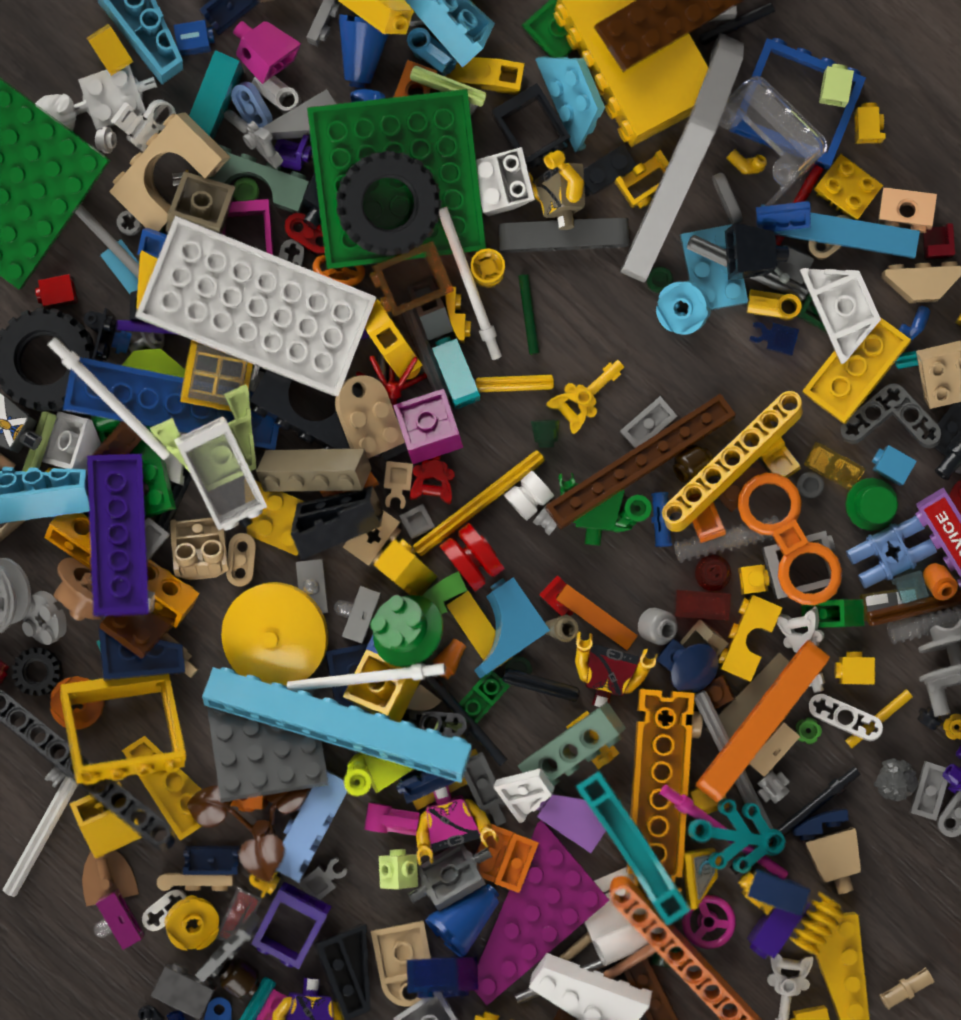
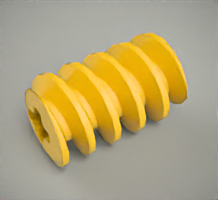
M818 892V895L822 902L812 901L816 911H806L810 920H800L804 929H794L798 936L797 939L789 937L798 946L816 955L820 953L816 944L826 945V940L822 935L831 937L833 934L828 926L838 927L839 925L834 917H845V914L840 909L842 907L821 892Z

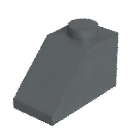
M431 277L407 287L428 341L453 331L446 309Z

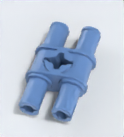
M917 516L898 525L891 523L888 528L874 535L869 534L866 537V541L846 551L852 565L872 555L877 556L879 560L878 565L858 575L865 589L884 579L893 580L894 576L910 568L912 570L915 569L916 563L937 553L931 539L910 549L905 546L904 539L925 529ZM888 544L890 547L897 548V551L894 553L895 558L886 556L885 553L889 550Z

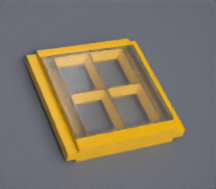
M191 340L180 402L231 412L224 394L245 384L249 389L253 364Z

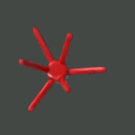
M370 356V361L380 382L387 391L393 410V405L397 404V398H401L402 390L427 378L426 373H423L405 382L418 361L417 357H413L399 382L395 381V372L389 365V381H386L375 357ZM359 371L356 372V376L365 375Z

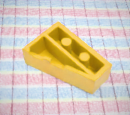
M394 539L373 565L409 595L422 596L438 576L414 556L416 550L403 539L400 543Z

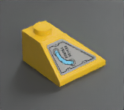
M714 848L684 851L683 874L686 901L691 909L698 907L717 879L718 870H722L712 868L709 865V856L715 852ZM720 856L715 859L716 865H719L721 862Z

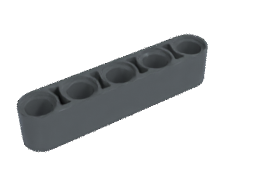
M628 218L574 220L575 227L569 230H559L558 221L503 223L498 225L499 250L503 253L627 247L630 246Z

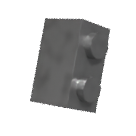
M173 963V965L167 964L151 996L200 1020L216 989L215 986L211 985L212 980L207 978L202 982L197 977L188 974L186 967L178 963Z

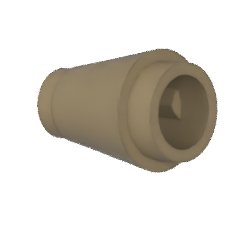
M563 615L545 622L550 630L545 634L562 642L571 641L578 633V624L571 616Z

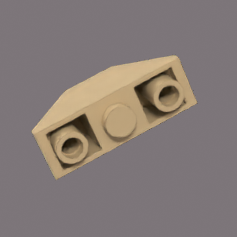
M955 261L943 262L941 267H931V263L915 264V268L904 269L903 264L889 265L888 270H884L881 276L889 286L909 303L937 302L961 276V266H958Z

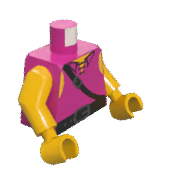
M445 786L433 792L436 802L427 805V811L420 815L416 831L417 861L421 865V857L428 855L432 864L434 860L432 852L481 838L485 847H488L486 843L487 837L494 836L496 842L499 841V838L495 831L492 830L485 811L479 809L473 800L464 799L463 795L451 797L449 787Z

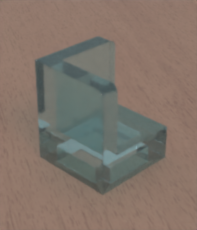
M921 570L891 580L892 585H896L902 604L929 596Z

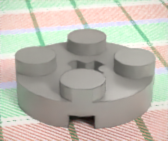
M38 591L31 595L30 608L23 618L24 622L22 624V630L26 636H32L36 641L44 645L58 641L59 638L64 636L67 628L63 609L58 611L54 604L57 600L50 593Z

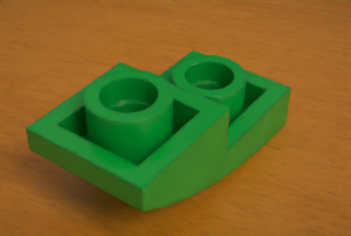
M490 671L476 683L459 704L478 723L510 686L504 683L495 672Z

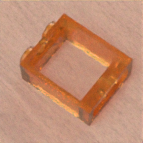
M433 241L422 244L418 248L410 250V252L399 254L371 266L374 271L370 273L375 288H381L384 297L380 298L385 312H391L392 316H397L454 291ZM424 252L439 289L397 306L382 270Z

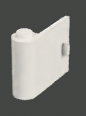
M626 866L594 880V882L610 899V882L617 876H626L633 880V874L626 872ZM619 889L615 893L624 896L625 889ZM611 900L584 922L597 955L604 966L623 959L649 944L614 907ZM637 908L636 910H634V913L637 915H642L647 910L643 908ZM656 927L652 930L655 934H660L664 931L661 927Z

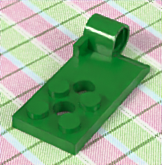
M91 416L94 427L99 433L101 443L120 422ZM142 439L130 454H142L143 484H148L149 492L144 497V516L147 519L176 509L165 460Z

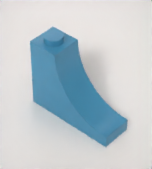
M514 577L507 582L502 578L490 587L492 592L486 596L494 612L496 631L494 643L488 656L474 669L479 678H482L550 631Z

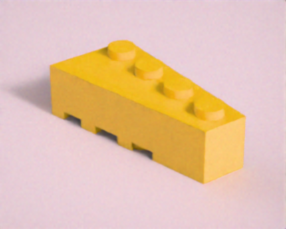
M845 912L844 918L834 917L839 925L838 927L828 926L833 934L831 937L822 935L826 940V945L816 944L820 953L819 955L815 954L838 1020H870L859 916L855 912ZM809 916L801 918L808 921L810 920Z

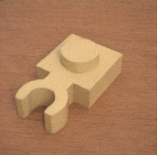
M386 461L384 488L391 489V493L385 500L386 507L390 508V502L393 498H399L401 501L400 509L405 508L406 500L402 492L403 490H411L413 464Z

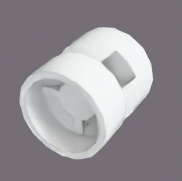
M531 470L521 480V487L514 486L504 497L527 521L538 511L537 505L544 506L554 497V494Z

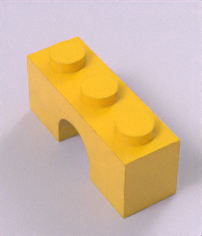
M750 595L749 600L744 598L738 613L742 614L738 624L733 623L728 634V638H731L728 649L724 648L718 657L719 663H721L719 669L751 682L761 657L749 651L746 645V637L750 631L756 628L769 633L772 632L782 607L754 595Z

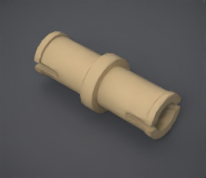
M925 967L906 980L902 978L899 980L898 985L883 994H879L880 999L889 1010L906 998L912 999L915 997L914 994L933 984L934 979Z

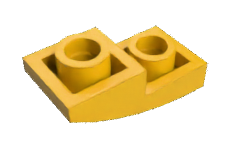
M445 286L448 318L458 342L465 343V337H470L471 321H466V314L455 313V310H461V294H456V287Z

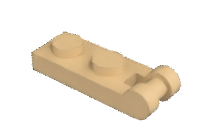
M164 873L157 879V886L163 891H167L173 886H185L187 891H199L201 886H212V891H228V886L235 884V875Z

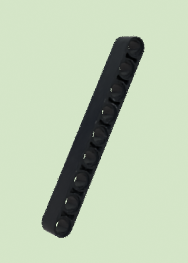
M0 691V702L6 701L5 707L0 710V723L76 784L69 744L8 694ZM26 717V721L22 726H14L18 718ZM46 733L45 739L42 742H34L38 734ZM58 750H66L62 758L54 759V755ZM81 754L83 765L93 764ZM104 779L94 784H77L155 849L166 851L174 845L175 834L169 825L114 780ZM98 782H106V786L102 791H94V787ZM126 798V803L123 807H114L117 799ZM146 814L147 818L143 824L136 825L134 823L138 815ZM159 831H167V836L163 841H155V836Z

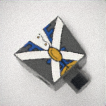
M0 392V447L15 453H19L24 445L32 450H36L42 441V437L33 432L37 421L12 399Z

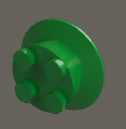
M395 595L391 597L390 600L378 609L370 623L377 653L384 661L396 667H411L412 664H419L425 661L438 647L443 633V619L439 609L432 601L419 595L403 597Z

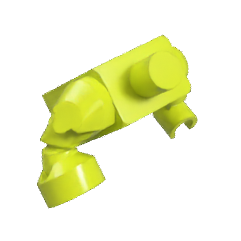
M359 752L348 762L347 774L344 777L343 784L347 793L352 796L364 795L370 789L371 784L375 793H378L414 769Z

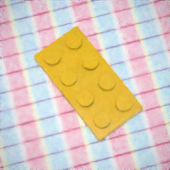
M881 318L845 363H840L834 350L803 389L802 393L845 425L911 343V339Z

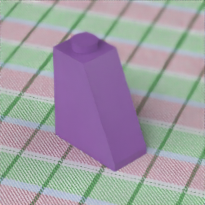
M552 793L537 808L539 811L537 817L590 853H592L606 832L583 798Z

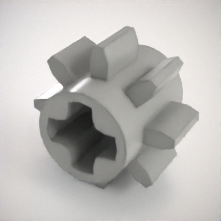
M771 770L757 782L761 788L757 793L765 802L771 799L775 804L789 793L790 790L786 785L790 781L782 772L776 775Z

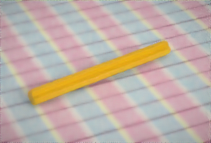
M535 450L417 541L413 548L418 555H425L522 480L531 470L533 471L545 461L543 455L538 450Z

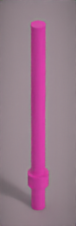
M667 785L663 786L660 790V794L674 803L675 808L683 814L688 813L695 819L706 820L712 827L728 829L695 806L693 800L685 794L680 795ZM749 844L741 852L748 855L755 848ZM766 855L757 861L758 864L780 879L784 880L788 875L787 870Z

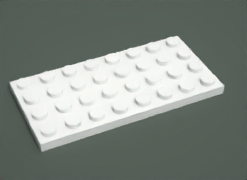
M175 216L135 317L336 397L339 396L376 296Z

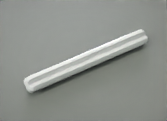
M67 776L64 778L3 888V892L9 896L15 897L18 894L78 786Z

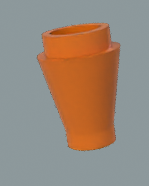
M455 638L432 660L433 665L445 664L446 674L439 676L449 680L451 675H455L463 652L466 649V645Z

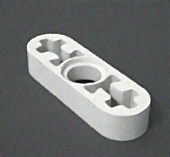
M817 694L809 701V712L818 720L866 741H875L882 734V722L871 714L825 694ZM824 700L826 701L825 706L833 710L834 704L839 707L835 710L833 720L828 718L830 716L829 712L822 710L819 714L816 712V707L813 704ZM843 710H848L853 714L854 719L849 725H843L838 721V714ZM858 715L863 717L862 723L869 725L871 721L874 722L878 732H872L870 735L865 734L866 729L864 727L858 726V731L852 728L857 724Z

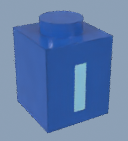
M205 20L173 25L177 48L181 56L212 51L210 43H215L212 27L207 26Z

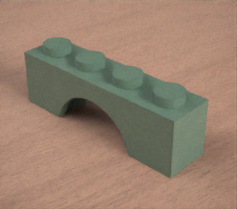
M219 145L231 158L214 177L208 179L228 185L241 177L261 179L271 188L275 207L291 213H301L303 198L310 184L306 180L305 175L294 171L291 174L281 172L282 168L280 166L275 169L269 162L264 166L256 163L257 159L250 155L242 153L241 157L231 154V149Z

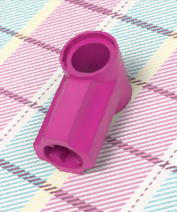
M368 802L364 829L380 833H388L390 831L416 836L420 813L395 809L390 805Z

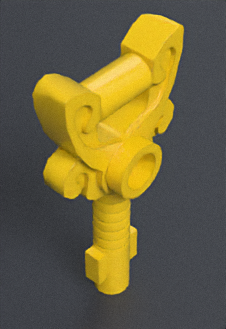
M616 360L613 364L610 362L602 369L604 373L587 388L583 385H577L576 387L573 383H568L565 385V393L550 399L546 406L550 409H558L570 422L571 433L576 434L583 425L586 416L592 418L597 414V409L594 407L596 404L594 395L610 380L614 382L621 375L620 371L625 367L619 360ZM567 400L578 404L580 409L579 415L566 403Z

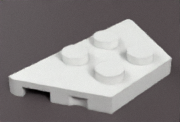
M803 268L800 270L801 276L840 363L843 364L878 324L881 318L860 271Z

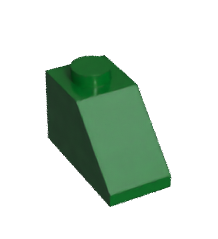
M863 599L828 600L817 605L801 604L802 616H805L812 608L817 607L819 612L818 628L865 626Z

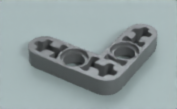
M895 383L885 386L861 406L845 425L843 423L841 425L842 438L849 444L861 442L892 415L921 446L934 448L941 440V429L902 386ZM889 392L893 394L898 392L899 401L891 400L886 405L889 410L885 411L884 406L878 401L882 400L884 404L889 399ZM875 407L880 410L881 415L877 420H869L865 414L869 408ZM907 410H916L919 418L915 422H907L903 417ZM859 417H861L863 422L867 426H869L865 428L864 424H862L857 429V436H855L854 434H850L849 436L847 435L849 426L855 428L860 424V420L858 419ZM923 420L926 421L923 423V426L928 432L935 431V439H923L924 431L919 427Z

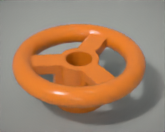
M325 253L319 255L312 265L314 272L351 287L359 284L365 276L363 265L354 266L357 271L341 267L322 272L320 266L325 262Z

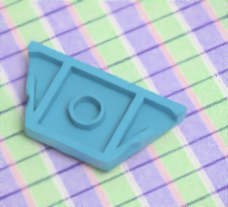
M549 56L536 58L535 60L560 119L570 135V142L574 151L584 150L586 147L584 141L587 135L593 133L597 119L601 117L605 109L584 58H549Z

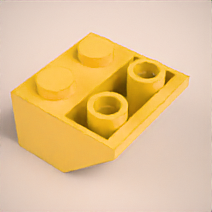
M90 795L70 803L78 826L95 859L142 838ZM126 798L117 799L114 807H123L126 803ZM136 817L134 823L136 825H140L138 818Z

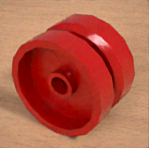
M468 523L458 531L459 537L466 547L462 549L456 540L452 538L446 540L439 547L476 592L486 584L485 578L478 568L482 566L488 575L492 577L498 575L505 568L495 556L496 552L486 539L479 535L471 524Z

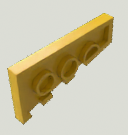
M143 736L122 750L127 759L164 754L146 736ZM181 769L173 772L157 771L147 776L138 775L180 841L202 827L195 822L187 808L188 801L201 788Z

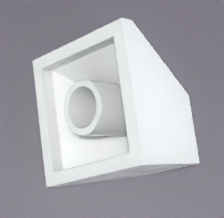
M57 411L56 420L42 462L63 469H86L88 475L87 456L92 455L101 444L92 420Z

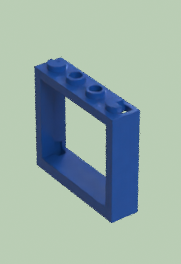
M767 38L730 132L828 170L833 162L866 77L861 76L860 71L848 67V70L854 71L852 85L854 86L849 96V102L843 111L826 153L743 120L770 52L824 73L827 66L832 67V64H837L829 58L822 57V59L813 57L811 56L812 53L804 48H797L796 50L788 47L787 42L781 39L773 38L771 40Z

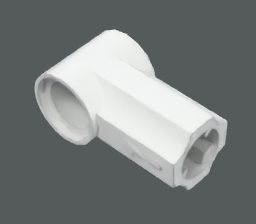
M273 76L263 84L256 77L253 78L252 84L255 85L259 93L275 105L283 114L302 104L297 92L284 84L276 76ZM292 96L295 98L292 106H282V102L286 97Z

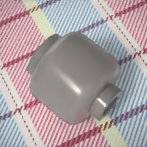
M655 607L644 611L638 621L640 636L644 640L657 645H665L671 642L678 629L677 620L672 613Z

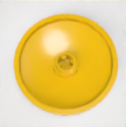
M269 582L248 589L230 605L222 624L223 650L232 668L241 676L253 675L260 678L262 682L271 685L272 683H280L287 687V681L309 678L318 669L327 651L328 628L321 609L307 593L289 584Z

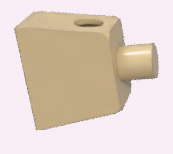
M850 827L816 837V839L803 841L823 882L834 880L838 894L854 890L850 875L861 872L855 828Z

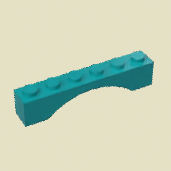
M597 772L576 787L626 859L665 923L669 925L689 912L691 907L602 772Z

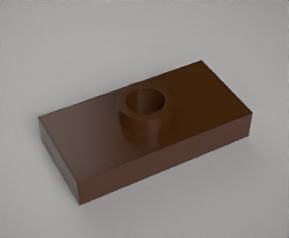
M120 421L92 455L130 454L142 438L126 422Z

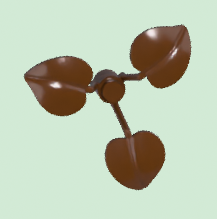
M209 786L198 791L188 801L187 808L197 824L208 828L220 825L226 819L227 812L234 815L248 828L255 840L244 842L241 846L239 853L241 863L250 874L262 881L271 883L285 854L284 844L278 838L273 828L276 826L275 810L277 808L280 813L286 815L293 813L304 803L310 788L266 795L267 800L273 803L270 807V820H259L254 825L245 820L235 809L229 807L233 801H220L218 786Z

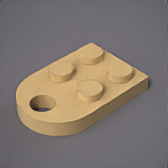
M365 375L354 376L344 381L339 396L335 397V407L350 449H365L367 457L371 458L405 443L389 396L382 383L371 376ZM356 382L360 383L363 388L362 395L358 398L352 393V387Z
M424 920L371 930L381 986L387 998L397 1005L410 1007L431 994L435 975ZM414 985L418 989V996L412 1000L406 999L402 992L405 986Z

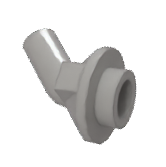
M140 332L142 338L128 346L131 353L143 350L146 347L149 349H162L165 344V337L162 333Z

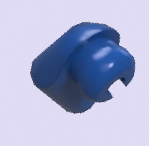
M919 306L911 326L902 324L899 331L912 341L925 329L931 312L930 309Z

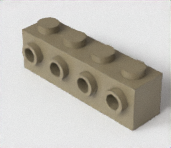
M365 449L266 450L256 473L263 491H363L372 468Z

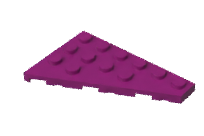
M542 820L537 823L531 837L532 840L539 842L520 893L509 890L470 983V986L486 1005H489L538 963L546 953L552 951L610 901Z

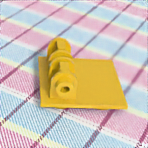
M840 154L814 190L817 192V196L822 197L827 202L830 200V206L833 203L837 205L835 210L838 211L841 208L843 214L853 220H858L883 185Z

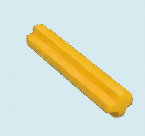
M553 375L476 378L475 384L479 392L551 390L554 387Z

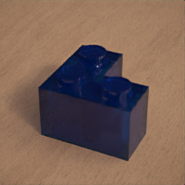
M477 957L407 960L408 993H417L418 998L434 997V992H443V997L469 996V990H478Z

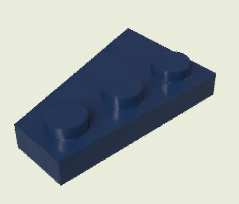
M98 627L103 681L185 673L183 645L160 640L142 659Z
M368 643L326 651L325 656L329 677L354 674ZM348 685L332 687L333 698L339 703L338 705L348 708L349 706H357L343 698Z

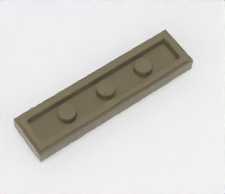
M780 652L735 697L736 700L730 702L718 714L729 739L789 663Z

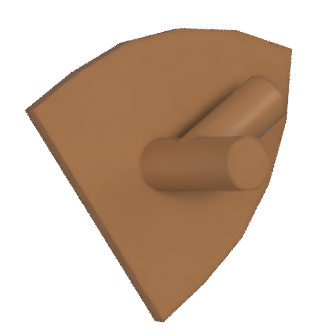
M117 850L97 859L94 858L90 851L84 865L82 877L86 907L95 905L100 898L117 888L123 898L139 894L132 868Z

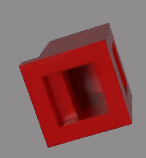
M557 575L539 596L560 616L565 614L571 616L574 612L556 600L557 595L566 586V583Z

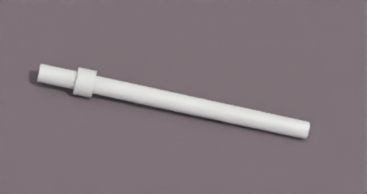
M447 207L440 208V220L480 326L479 334L482 341L486 342L491 359H498L502 355L495 339L497 336L493 325H490Z
M56 337L48 343V346L62 359V363L68 369H72L163 460L171 454L79 361L81 358L74 351L70 352Z
M423 663L412 664L408 668L287 681V689L291 691L311 690L408 678L423 680L425 676L446 674V667L444 663L425 666Z

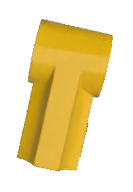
M750 290L747 303V313L776 317L784 321L794 319L802 308L801 301L796 295H783L758 290ZM782 302H792L795 306L794 313H785L781 307Z

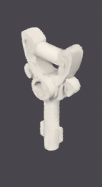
M817 607L809 610L805 616L791 618L786 614H780L777 619V625L786 636L783 641L784 646L787 648L793 647V651L796 653L807 640L819 646V642L825 637L824 633L818 630L819 612ZM808 627V631L804 634L794 631L795 628ZM819 673L809 685V687L812 686L814 693L824 691L822 685L825 683L823 673Z
M778 953L775 959L770 957L773 974H769L767 982L770 986H774V990L777 993L781 994L779 1018H775V1020H789L792 996H797L801 993V990L805 991L809 988L810 983L806 976L809 974L813 964L812 956L808 955L800 960L782 958ZM781 969L799 971L796 976L787 977L781 973Z

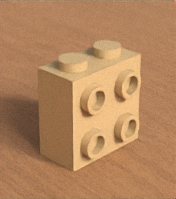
M961 341L916 351L924 400L929 408L932 409L961 402Z

